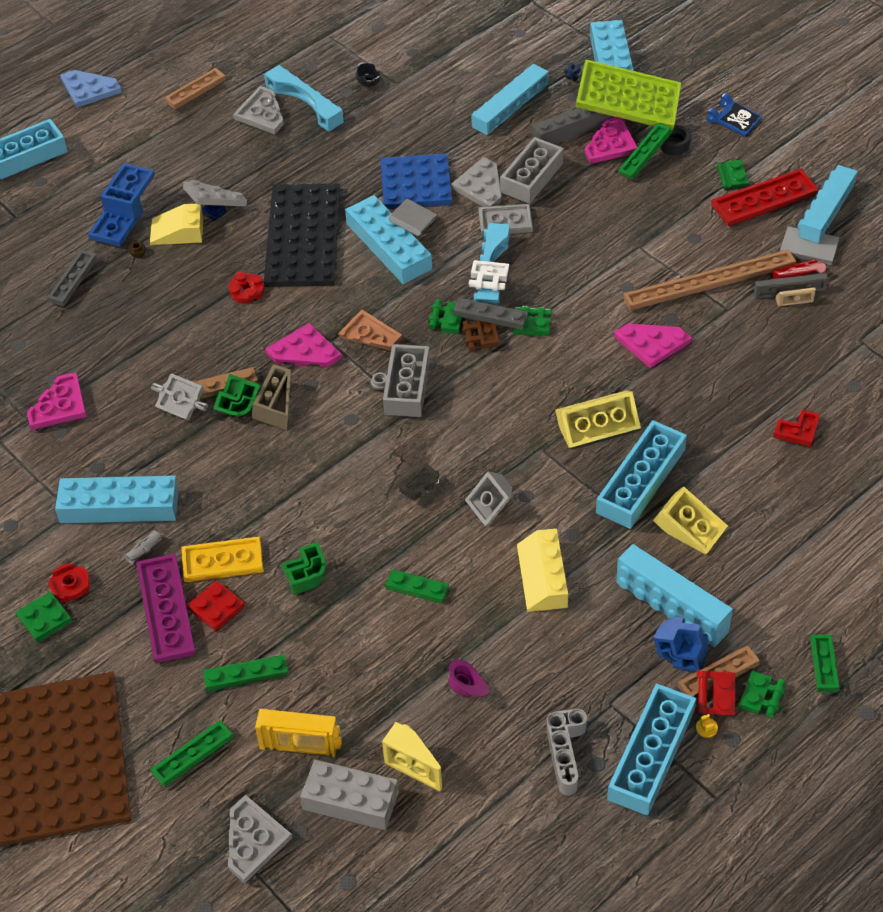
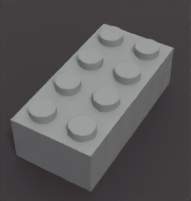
M534 137L500 177V192L530 204L562 166L564 148Z
M392 344L383 396L384 415L422 416L430 363L429 346Z
M314 760L300 796L302 809L386 830L399 793L397 779Z

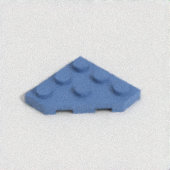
M77 70L60 75L61 81L76 108L122 93L121 87L115 78Z

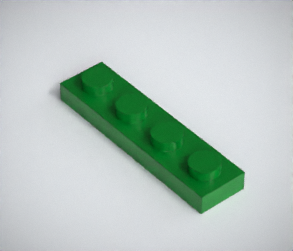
M657 123L618 170L619 174L633 180L672 133L671 128Z
M285 654L203 670L207 692L289 676Z
M219 720L151 768V773L163 787H166L232 740L233 734Z

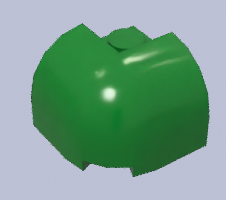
M229 374L224 391H219L214 409L236 416L248 414L252 411L253 403L262 384Z
M318 542L299 548L300 558L282 563V569L292 595L314 589L325 578V558Z

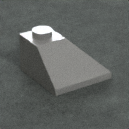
M488 471L465 501L482 523L488 527L511 499L512 486L502 474Z

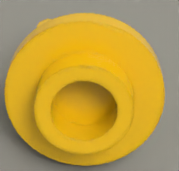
M710 715L701 716L696 724L697 733L704 738H711L717 733V723L710 718Z

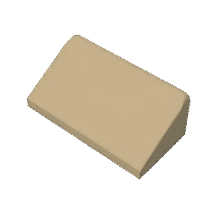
M807 288L779 292L775 299L778 306L814 302L816 289Z

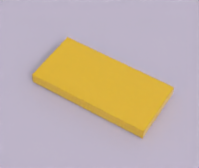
M252 537L182 546L184 583L264 572L261 538Z

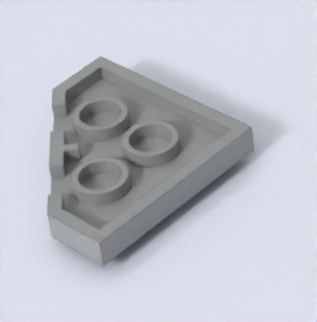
M259 86L233 114L235 120L272 134H276L284 125L274 91Z
M483 157L451 183V189L482 207L497 206L501 202L497 164Z
M189 180V182L183 183V189L198 205H247V199L242 193L225 190L219 186L204 184L198 180Z
M246 795L230 809L228 858L229 870L244 884L292 839V834Z

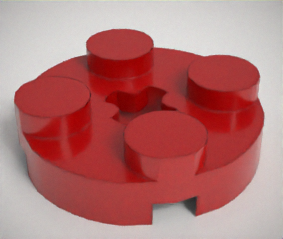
M238 272L228 285L229 294L238 303H251V300L255 298L258 300L264 294V284L260 275Z
M73 564L62 565L53 571L51 580L49 578L51 593L63 603L78 599L90 590V578L87 570L82 566L78 567ZM67 580L74 581L72 584L66 585Z

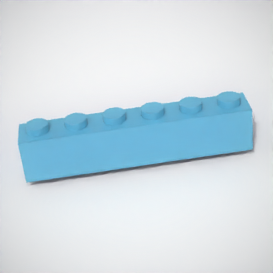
M535 64L525 69L523 73L472 114V128L486 135L490 134L548 85L549 71Z
M838 165L835 171H831L829 180H825L823 189L819 190L816 200L813 199L810 210L807 209L804 219L799 221L800 238L815 243L820 242L854 187L858 171Z

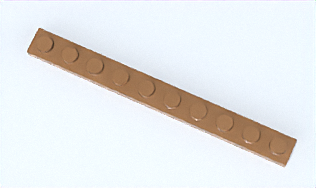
M788 249L624 293L623 299L631 311L769 274L773 270L795 265L796 260Z

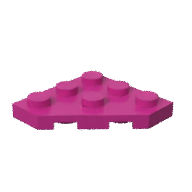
M615 117L603 122L601 129L592 137L591 143L585 147V155L589 163L593 164L631 155L637 148V145L623 119Z
M310 323L265 348L266 354L276 364L284 365V362H289L298 366L318 364L320 367H329L342 359L341 353Z
M628 323L614 332V337L649 368L668 358L692 341V337L680 327Z
M76 372L58 376L54 380V385L49 390L46 389L39 397V402L27 411L31 430L85 418L86 413Z

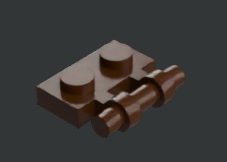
M468 320L463 322L462 330L463 334L466 335L465 343L469 351H475L476 344H480L481 349L500 347L495 324L475 320L474 324H470ZM478 332V335L473 336V333Z

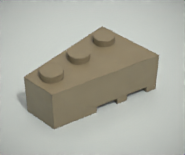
M273 364L253 403V419L287 430L290 369Z

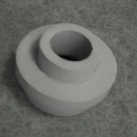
M381 372L374 374L371 379V386L377 390L385 389L387 375Z

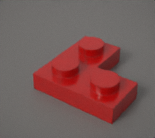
M801 410L798 423L778 419L773 438L811 447L820 414Z

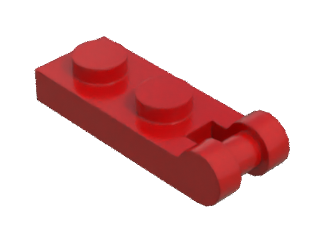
M814 259L773 270L772 274L775 279L806 276L807 273L815 271L823 273L826 270V265Z

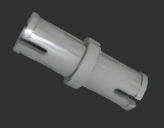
M153 530L146 538L139 540L136 546L124 555L125 559L133 565L141 556L147 555L150 549L162 540L160 534Z

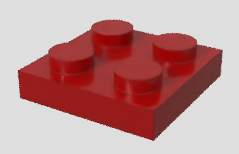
M215 581L187 604L189 611L216 632L245 607V604L220 582Z

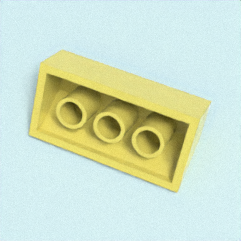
M622 391L555 410L559 428L569 448L641 428L632 391Z
M557 529L537 530L517 544L527 612L568 608V591Z

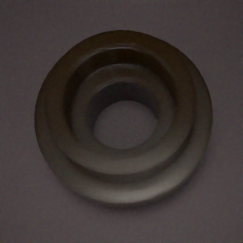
M134 242L129 245L128 251L133 257L139 258L144 255L146 247L142 242Z

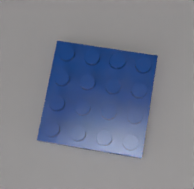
M447 153L380 158L383 201L387 209H397L406 199L422 207L452 205Z

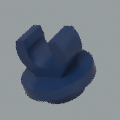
M570 63L568 69L564 70L565 77L572 81L574 79L577 80L579 78L578 74L582 70L581 67L577 65L575 68V65Z

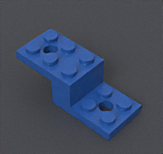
M123 163L100 196L104 212L89 232V239L118 247L122 245L143 214L140 197L154 178V170Z

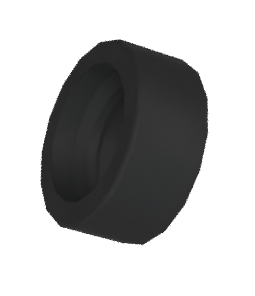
M674 125L673 131L668 138L676 137L683 141L672 143L666 140L660 149L668 155L675 156L684 154L689 150L691 134L687 128Z

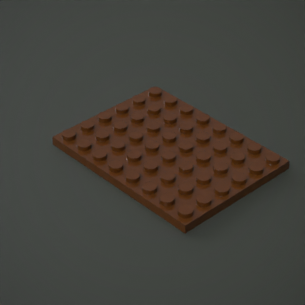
M114 671L0 693V847L132 821Z

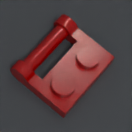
M697 671L696 677L699 678L696 714L734 716L735 672ZM707 679H713V708L707 707Z

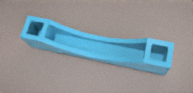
M278 65L264 74L266 87L273 90L276 94L294 96L307 102L316 112L318 124L328 132L344 123L343 110L339 106H336L318 91L302 82L287 69Z
M488 224V230H484V240L486 242L482 243V253L484 255H480V261L495 262L508 249L510 224ZM476 289L478 292L474 293V301L499 306L500 290Z

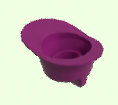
M454 660L449 665L450 675L448 683L454 692L463 697L470 695L484 697L488 694V685L470 663L464 660Z

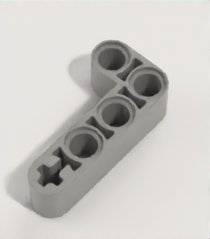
M581 709L557 711L550 713L547 717V737L559 791L566 796L574 795L578 790V771L570 738L581 736L586 732L587 715ZM566 776H569V782L565 779Z

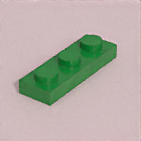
M392 569L385 584V589L443 604L449 590V584Z
M832 634L811 635L810 645L817 693L838 692L839 682Z

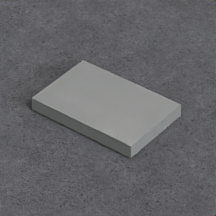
M406 199L390 215L388 220L420 236L435 220L437 214Z
M530 204L478 207L481 236H484V230H488L489 223L510 224V234L533 232Z
M787 227L780 252L789 249L794 258L808 261L816 259L824 264L832 265L840 237L824 234L820 242L815 243L800 238V230L798 228Z

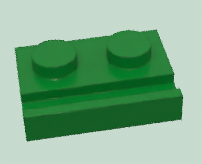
M742 160L725 161L724 164L717 162V169L724 190H727V188H731V190L742 189L749 186Z

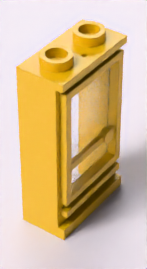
M259 709L255 729L261 750L269 747L271 750L276 748V750L317 755L330 756L332 754V757H335L337 749L340 750L342 737H339L340 726L337 725L336 717Z

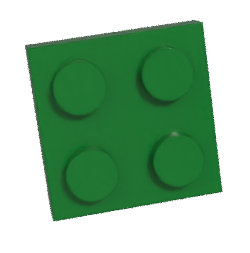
M51 592L15 612L36 643L72 622L71 617Z

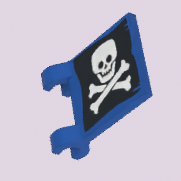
M724 93L721 97L723 100L719 105L725 109L719 114L716 109L711 108L708 111L709 115L706 120L711 123L718 122L745 137L761 120L762 116L734 102L729 94Z

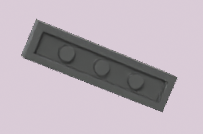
M80 250L47 297L48 302L65 306L97 260V255Z
M826 273L755 281L754 296L755 299L776 297L779 292L815 288V292L826 291L828 277Z
M458 298L453 310V315L521 330H523L528 318V312L463 298Z

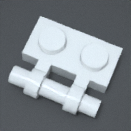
M474 260L471 278H476L477 280H469V287H476L478 290H482V288L492 289V291L505 290L506 284L499 283V281H507L509 264Z

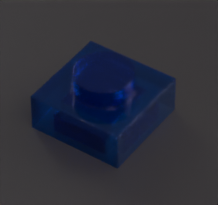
M205 205L202 208L203 215L213 221L226 212L223 205Z

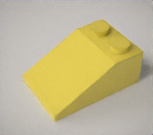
M183 204L152 218L150 245L202 242L203 213L201 205Z
M685 487L674 493L653 520L667 534L705 555L728 527L727 524Z
M395 722L382 741L385 764L441 791V766L410 726Z

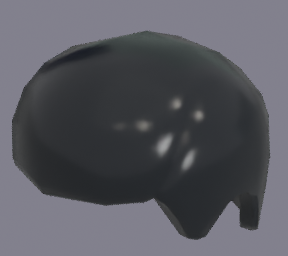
M361 63L357 66L356 79L364 86H374L380 81V71H376L374 64Z

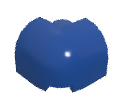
M674 617L663 622L654 635V642L659 657L665 658L674 664L673 668L693 672L701 670L708 651V635L703 634L701 625L685 623L684 617Z

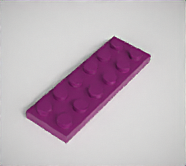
M176 553L136 562L155 664L196 655Z

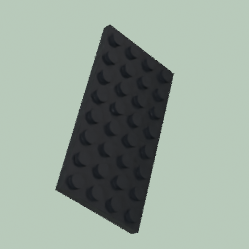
M340 183L273 185L264 287L335 286Z

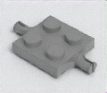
M172 373L163 386L153 383V386H151V390L159 392V399L155 407L186 421H189L196 408L204 412L208 408V404L200 402V397L204 390L203 386Z

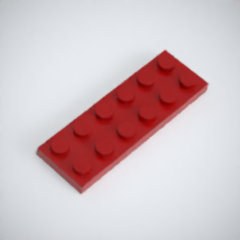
M798 169L712 199L711 205L726 225L731 226L816 196L819 189L802 169Z

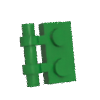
M436 299L432 305V315L429 316L428 320L429 329L435 330L436 326L441 327V332L459 334L463 317L453 315L457 302L448 301L447 306H442V300Z
M528 306L515 307L516 310L526 311L528 315H538V317H528L523 330L513 328V334L549 336L551 318H544V316H551L552 309H544V307L528 308Z
M752 671L738 709L759 715L761 709L767 710L766 716L773 718L775 712H778L780 708L779 701L785 694L786 681L779 679L777 685H772V677ZM767 694L772 695L769 701L765 700Z

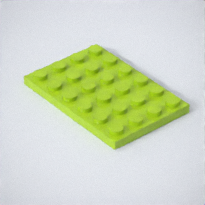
M585 60L575 107L652 126L660 123L670 127L673 131L681 82Z

